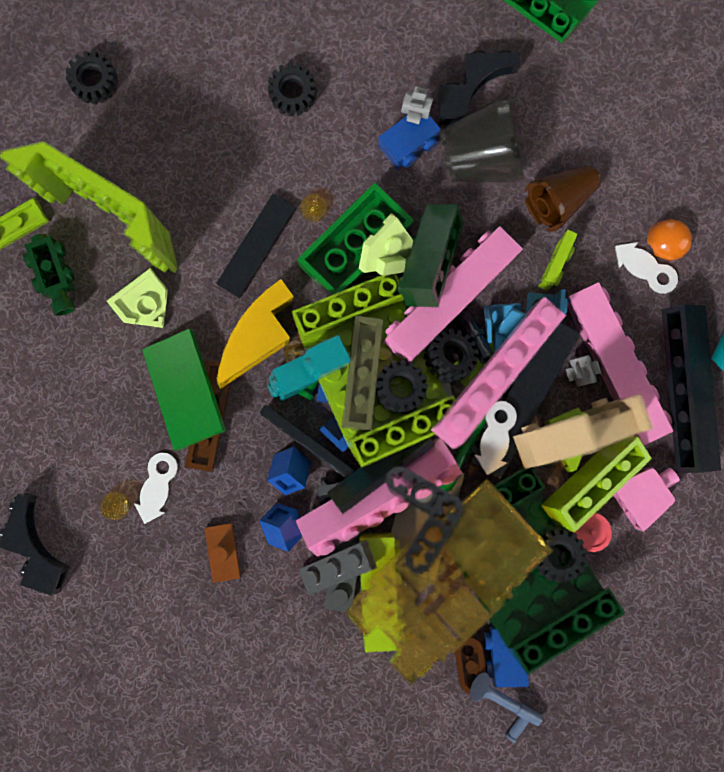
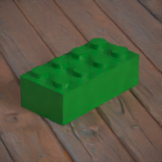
M374 183L297 259L299 267L329 296L354 287L369 273H364L359 269L363 243L370 235H376L384 226L383 222L390 214L397 217L408 233L413 228L414 220Z

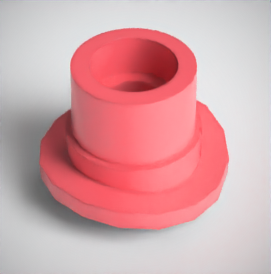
M598 513L593 514L574 532L578 535L577 538L579 540H583V548H587V551L590 552L603 550L608 546L612 537L609 522Z

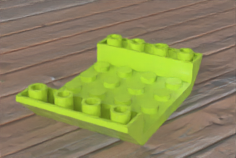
M44 142L1 152L0 158L8 164L6 169L27 184L29 188L37 192L39 196L52 204L58 201L63 205L73 191L86 200L89 198L100 209L109 214L112 212L118 216L120 221L128 225L124 234L132 240L130 246L138 250L137 252L151 262L154 267L164 273L168 269L174 273L177 271L178 267L170 233L143 202Z
M381 275L292 311L305 352L311 347L339 336L350 358L355 316L383 319L377 378L386 365L389 366L395 360L396 363H399L400 359L383 343L388 336L385 331L396 320L401 323L407 317L404 314L407 310L403 303L404 299L398 291L399 279L397 275ZM425 348L411 362L415 363V368L420 367L422 369V375L426 374L427 380L425 382L428 384L426 397L414 411H408L406 414H401V412L394 414L392 413L393 410H385L383 408L384 405L382 403L379 404L377 401L378 395H376L371 431L342 428L349 364L318 380L344 439L361 467L436 435L431 429L454 403V395L447 396L441 381L436 379L437 373L435 372L431 375L429 372L432 366L426 367L425 363L429 359H424ZM398 377L391 381L390 388L394 395L406 397L411 393L412 387L407 379Z

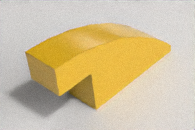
M282 279L264 291L251 304L231 333L218 370L217 385L220 389L288 345L290 337L274 316L291 305L294 297Z

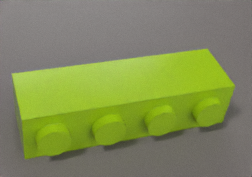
M629 436L608 444L542 504V507L555 526L576 532L652 458L640 439L635 436Z
M392 532L359 534V543L368 542L377 565L376 569L360 575L365 652L399 650V641L404 640L403 624L398 623V613H402V597L397 595L396 585H401V570L396 568L395 557H400L399 540L394 539Z

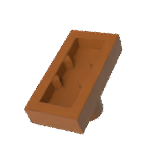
M233 523L205 527L213 583L241 578Z

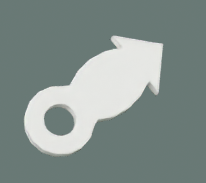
M638 242L615 246L619 268L624 264L631 274L638 278L646 279L650 287L657 293L666 294L676 287L678 283L676 271L669 265L658 264L656 259L645 250L634 248ZM659 273L668 275L669 282L667 285L658 283L657 276Z
M505 401L496 402L486 414L485 419L488 427L480 440L481 456L475 455L486 475L507 463L501 460L508 450V431L514 426L517 414L514 407ZM503 410L507 413V420L504 423H498L495 420L496 411Z
M158 453L150 459L148 463L149 478L145 481L140 494L141 505L134 503L144 524L165 513L160 511V509L165 505L168 498V482L175 477L178 470L176 459L168 453ZM160 461H166L169 464V470L166 474H160L156 469Z

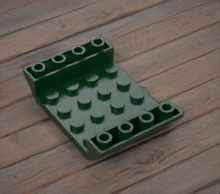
M533 467L519 470L464 503L462 519L446 543V548L497 630L506 648L526 675L536 671L626 614L610 588H603L588 564H584L585 569L583 573L578 574L577 578L566 582L549 581L544 575L541 576L538 573L537 567H534L533 563H535V560L532 558V553L534 552V544L538 541L537 539L547 532L555 529L563 530V528L555 526L542 507V504L547 500L542 493L545 486ZM455 509L445 514L441 520L446 527L450 526L446 524V518L450 513L456 514ZM438 528L441 537H443V532ZM554 545L549 551V559L555 566L564 567L570 560V553L563 545Z

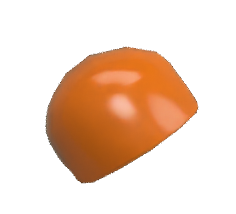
M666 219L656 222L649 229L647 243L653 249L654 255L672 261L682 258L689 252L692 245V235L685 223L680 220Z

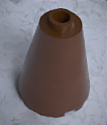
M584 165L530 182L525 187V191L528 190L525 204L529 213L538 225L544 223L548 226L545 230L557 231L600 187V173L596 168Z

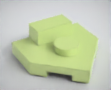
M392 214L384 220V226L376 235H370L363 243L359 269L364 273L376 271L380 275L385 276L402 273L405 270V261L411 254L413 239L397 217Z
M151 268L107 300L108 304L124 323L164 328L168 289Z

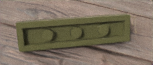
M355 316L350 350L351 362L348 367L342 428L371 431L383 319Z

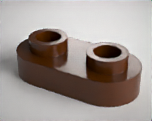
M466 635L457 640L454 646L459 684L464 692L470 694L472 683L467 681V676L471 673L477 676L481 673H486L481 643L477 638ZM466 645L473 647L471 654L463 653V648Z

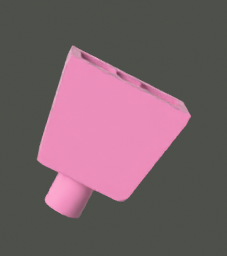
M645 467L639 470L613 496L635 529L645 531L675 502V498L668 488L679 482L680 479L671 468L658 474L654 468Z

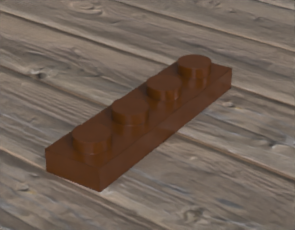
M206 359L205 368L224 421L231 382L220 389L217 385V377L221 362ZM221 433L189 446L185 467L214 472Z

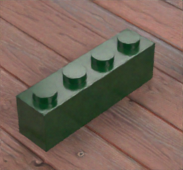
M427 204L423 216H420L419 230L417 236L413 237L412 251L410 256L406 258L403 278L401 277L398 282V291L402 295L406 306L439 307L463 227L458 204Z

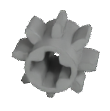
M415 86L413 93L406 91L401 113L408 114V122L419 124L421 118H429L433 98L427 97L428 89Z
M590 355L570 360L571 368L565 369L569 382L575 380L577 387L597 382L595 375L601 373L598 360L592 362Z

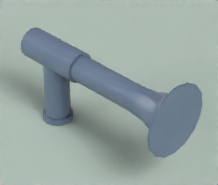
M481 673L475 678L470 689V697L474 702H478L482 698H488L519 716L509 732L505 734L511 742L516 743L517 738L529 722L535 726H539L542 723V714L494 689L490 685V678L487 673Z

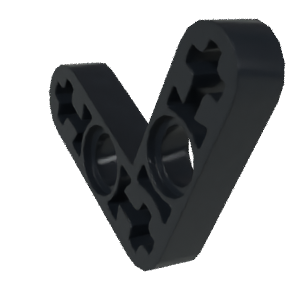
M395 467L386 476L389 492L429 515L405 555L408 570L415 575H424L431 570L462 519L463 504L456 496L408 469ZM403 476L405 484L412 487L410 495H408V487L403 484L395 487L393 479H400ZM421 489H428L433 494L432 499L422 503L416 498L417 492ZM453 504L455 505L456 514L450 513L448 515L446 524L450 526L446 527L441 522L445 515L443 507H450ZM431 528H439L443 532V537L438 542H431L426 538L427 531ZM422 542L429 548L424 554L426 564L419 563L416 567L412 557H419L421 555L423 545L419 544Z

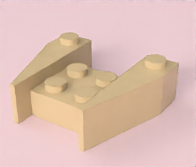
M641 394L608 402L606 397L592 402L593 408L585 410V415L539 427L538 423L522 427L523 433L513 436L524 468L540 466L597 451L600 447L634 434L654 429Z

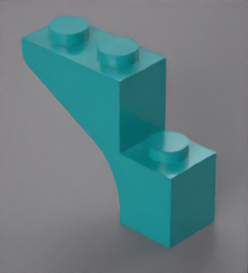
M335 336L307 349L303 356L273 369L269 377L270 383L267 384L268 390L273 399L278 397L279 402L282 403L318 380L346 367L351 360L339 336Z

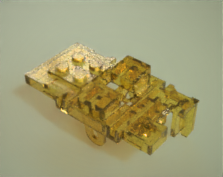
M484 480L462 501V519L440 553L450 566L455 561L460 565L453 574L443 583L438 580V577L447 569L439 558H437L431 570L424 575L412 574L406 566L405 557L396 564L398 570L418 592H423L430 584L435 586L436 590L419 606L414 602L418 595L392 568V565L407 552L415 539L414 537L369 579L372 586L358 594L352 600L353 604L345 610V613L365 636L378 626L396 645L397 654L391 659L390 664L410 685L418 679V676L422 677L434 666L433 662L435 663L438 659L442 663L446 661L447 654L450 652L453 654L504 605L502 602L506 598L511 599L513 597V594L510 592L513 586L516 588L528 577L527 573H530L553 551L488 480ZM455 505L446 512L448 515L450 513L456 514ZM448 515L441 520V522L444 523L446 527L450 526L446 524V518L448 517ZM431 528L426 533V538L431 542H438L443 537V532L439 528ZM422 542L419 544L423 545L421 555L419 557H412L416 567L419 563L426 564L424 554L429 548ZM466 571L469 577L464 581L490 609L486 610L465 586H460L453 594L448 591L447 587ZM440 594L446 600L437 608V613L459 636L458 639L432 611L428 615L423 612Z

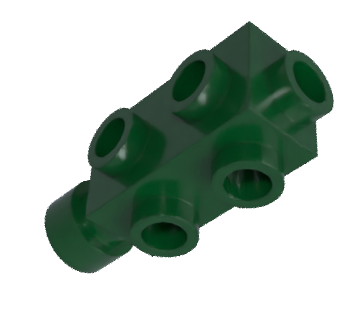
M46 234L32 236L30 238L31 242L25 244L27 252L23 253V259L29 269L33 268L35 278H32L31 282L35 291L52 300L50 306L54 316H63L74 312L76 309L73 300L68 297L67 293L75 290L72 281H75V276L70 266H66L63 257L66 256V251L62 242ZM48 253H51V261L45 260V256ZM59 278L61 283L54 285V280Z

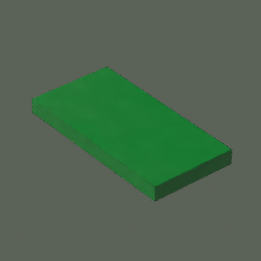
M187 329L142 349L174 451L182 450L226 431L193 330Z

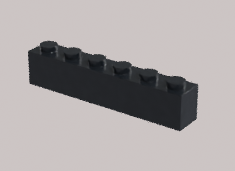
M683 304L661 309L676 473L721 471L706 306Z
M561 322L513 380L506 394L503 393L498 401H505L511 404L516 411L517 417L514 426L508 431L509 447L506 455L501 460L507 463L490 473L496 478L502 477L517 450L513 436L522 434L521 428L531 424L580 334ZM498 410L494 418L498 423H504L507 420V413L503 410ZM487 422L485 423V425H484V427H483V429H482L483 432H484V431L487 429V427H488ZM476 441L468 454L471 456L469 462L483 470L475 455L481 456L480 442Z

